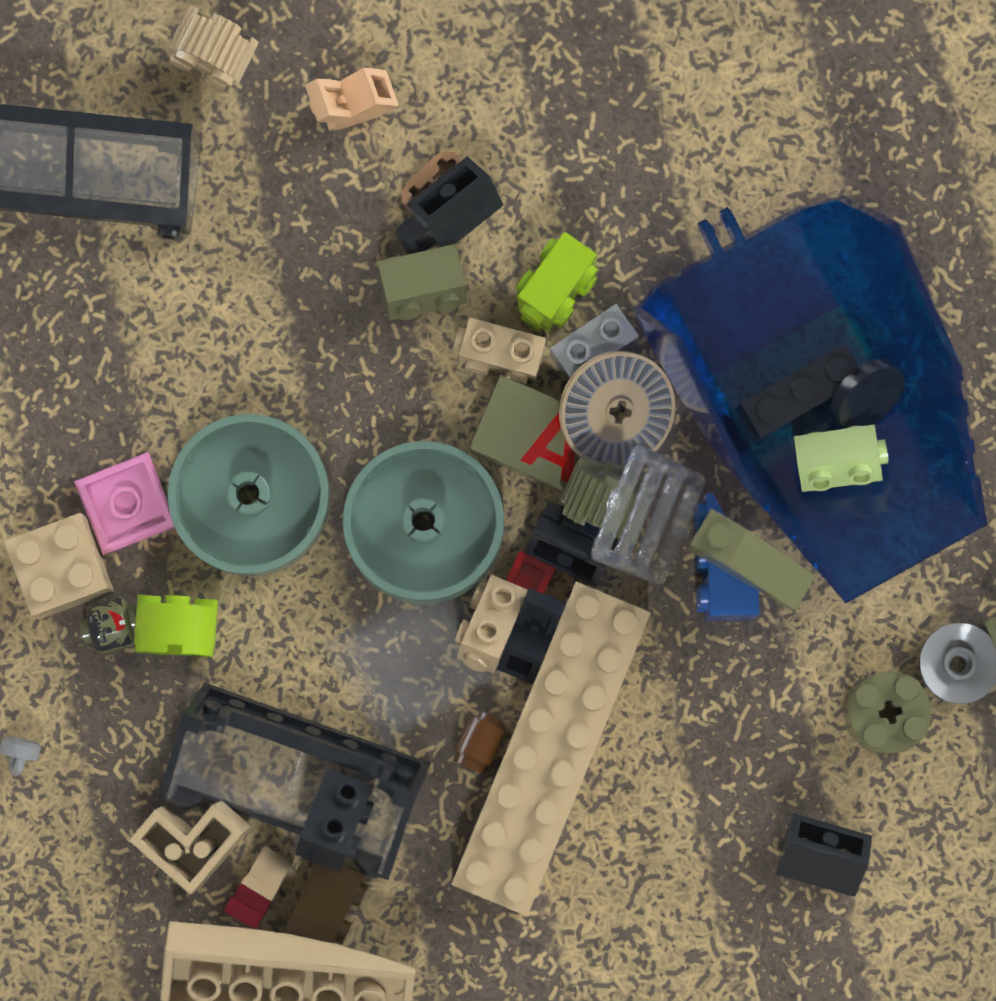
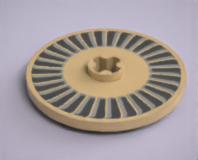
M630 351L602 353L582 364L568 380L559 405L560 427L568 445L579 457L581 455L590 457L601 463L602 466H604L606 460H610L624 467H630L650 457L666 440L675 416V396L666 374L656 363L647 357ZM620 401V404L625 407L624 413H618L615 419V416L609 413L611 407H617Z

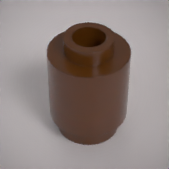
M482 711L479 712L478 717L469 715L453 749L457 751L453 761L482 774L486 765L491 766L506 731L499 728L502 720Z

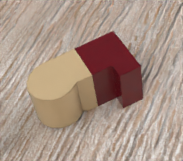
M265 846L248 875H245L234 896L231 897L224 912L252 929H258L294 863Z

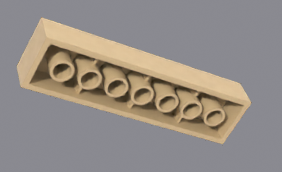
M575 583L451 885L528 916L651 612L581 583Z

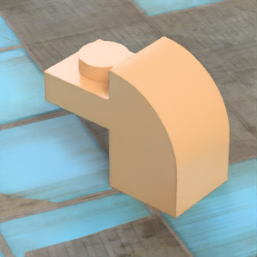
M362 68L341 81L315 79L305 85L310 98L309 105L311 111L316 116L317 122L327 123L329 130H341L380 117L399 106L386 70Z

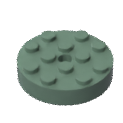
M234 415L217 420L204 427L185 444L173 465L169 478V512L173 525L182 541L197 557L208 565L228 574L238 576L268 575L281 571L299 561L319 539L326 525L330 510L331 492L329 478L325 466L313 445L305 436L289 424L264 415ZM247 486L258 487L259 499L261 501H256L251 505L241 504V491Z
M409 442L382 452L372 459L356 476L344 504V538L351 558L359 572L373 587L383 594L398 601L411 604L428 605L442 603L470 591L485 578L493 567L501 550L504 536L503 504L496 484L489 473L469 454L439 442ZM428 514L435 519L434 530L432 528L426 531L415 530L413 522L419 515Z

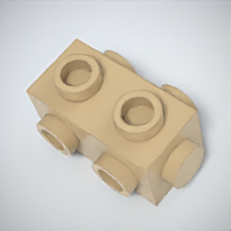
M469 318L466 328L459 327L453 350L460 351L459 363L466 364L465 370L469 372L488 375L489 371L504 374V377L526 386L527 381L536 383L546 347V338Z
M493 575L490 576L485 588L478 585L469 608L475 610L471 622L463 619L454 642L461 644L457 659L462 660L472 670L478 672L489 671L494 674L528 590Z

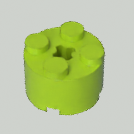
M137 595L134 652L157 655L213 657L216 645L218 600L194 599V605H190V597L166 595L165 603H161V596Z

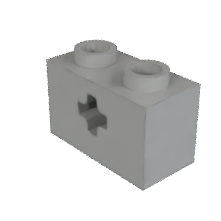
M615 304L550 348V357L568 382L573 373L589 359L610 351H627L637 344L639 335L618 305Z

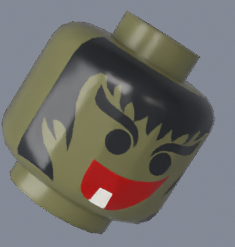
M122 597L89 605L86 610V620L80 621V629L85 644L93 643L94 648L101 654L132 647L134 645L136 605L134 603L128 604Z

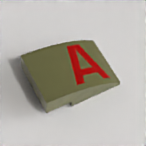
M500 375L470 446V453L560 492H564L574 467L580 458L571 449L563 436L559 421L560 401Z

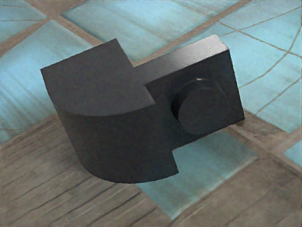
M529 588L496 670L534 685L567 603Z

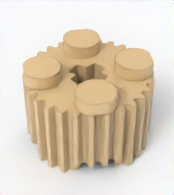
M192 5L188 6L167 48L172 53L169 62L187 72H190L191 68H195L205 73L204 81L221 90H225L227 86L238 85L259 41L253 37L250 40L242 38L239 35L242 28L221 15L214 14L213 17L207 19L197 14L199 8Z

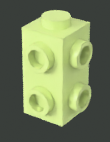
M875 424L851 426L847 429L811 432L807 435L794 436L802 492L813 490L825 491L829 488L848 485H866L870 482L883 480L881 464L889 462L885 439L877 440Z

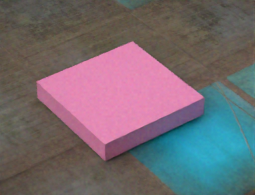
M149 452L74 481L103 556L175 528L169 512L168 499Z

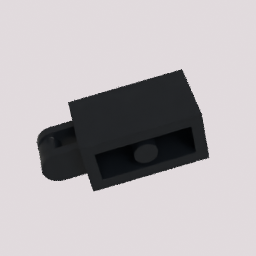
M467 156L406 204L412 216L398 227L396 235L407 255L426 251L433 245L436 248L453 245L503 207L504 204L490 176Z

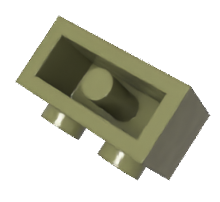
M455 244L377 261L379 280L389 320H411L417 318L422 313L436 310L447 312L458 308L460 305L467 304L466 284Z

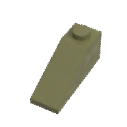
M713 509L706 516L687 549L794 612L816 576L748 529Z

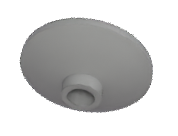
M954 623L939 628L928 637L922 647L919 659L922 679L934 695L950 703L966 704L983 698L996 684V649L991 637L982 629L966 623ZM956 656L961 657L965 662V667L961 672H956L951 668V660Z

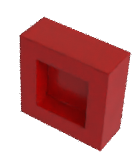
M519 551L505 581L527 590L530 588L540 593H545L556 568Z

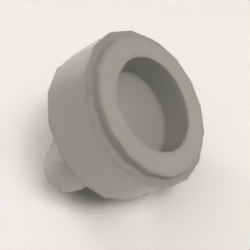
M4 736L2 738L0 754L10 757L9 771L11 775L19 776L24 769L26 760L38 761L41 750L40 743L13 736Z

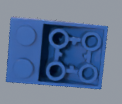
M706 493L701 504H697L696 509H694L695 533L698 532L711 509L725 516L713 493ZM695 554V572H703V585H699V588H696V611L704 612V622L752 621L759 616L758 590Z

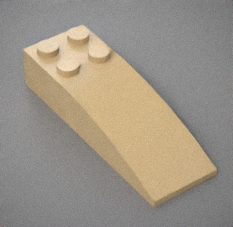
M170 921L165 948L161 1001H412L415 968L348 947L295 935L249 928Z

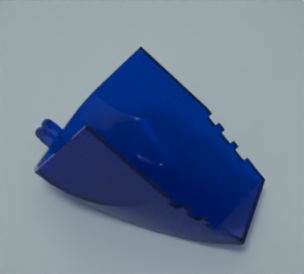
M842 195L796 207L746 235H743L730 208L726 207L720 210L719 214L720 220L732 243L723 248L712 224L706 219L698 222V228L710 255L657 283L635 307L633 312L675 390L715 452L748 493L837 595L847 604L988 525L981 481L975 472L973 454L976 453L974 440L969 435L967 416H970L968 401L963 398L961 381H964L962 366L898 221ZM844 343L861 371L864 370L861 366L868 361L877 359L890 360L904 375L905 386L900 399L893 409L879 422L875 423L877 440L885 439L889 462L881 464L882 481L870 482L866 485L834 487L825 491L813 490L802 492L794 436L807 435L811 432L845 429L834 418L835 414L831 411L833 398L757 442H754L735 409L741 402Z

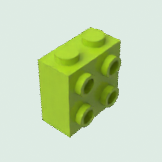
M565 231L558 241L553 237L549 240L539 255V258L542 260L536 272L528 270L516 287V290L519 291L516 295L518 299V312L522 314L520 321L537 333L541 329L551 333L555 326L562 329L575 310L573 306L576 302L574 301L576 296L580 294L585 297L597 280L596 274L599 271L596 268L597 254Z

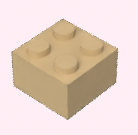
M81 513L4 541L29 613L33 618L40 620L114 592L89 520Z

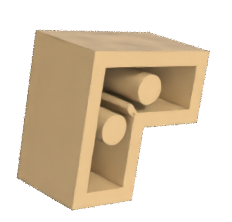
M223 801L212 805L194 828L190 827L168 806L164 805L153 811L129 841L191 895L201 889L250 831L252 826Z

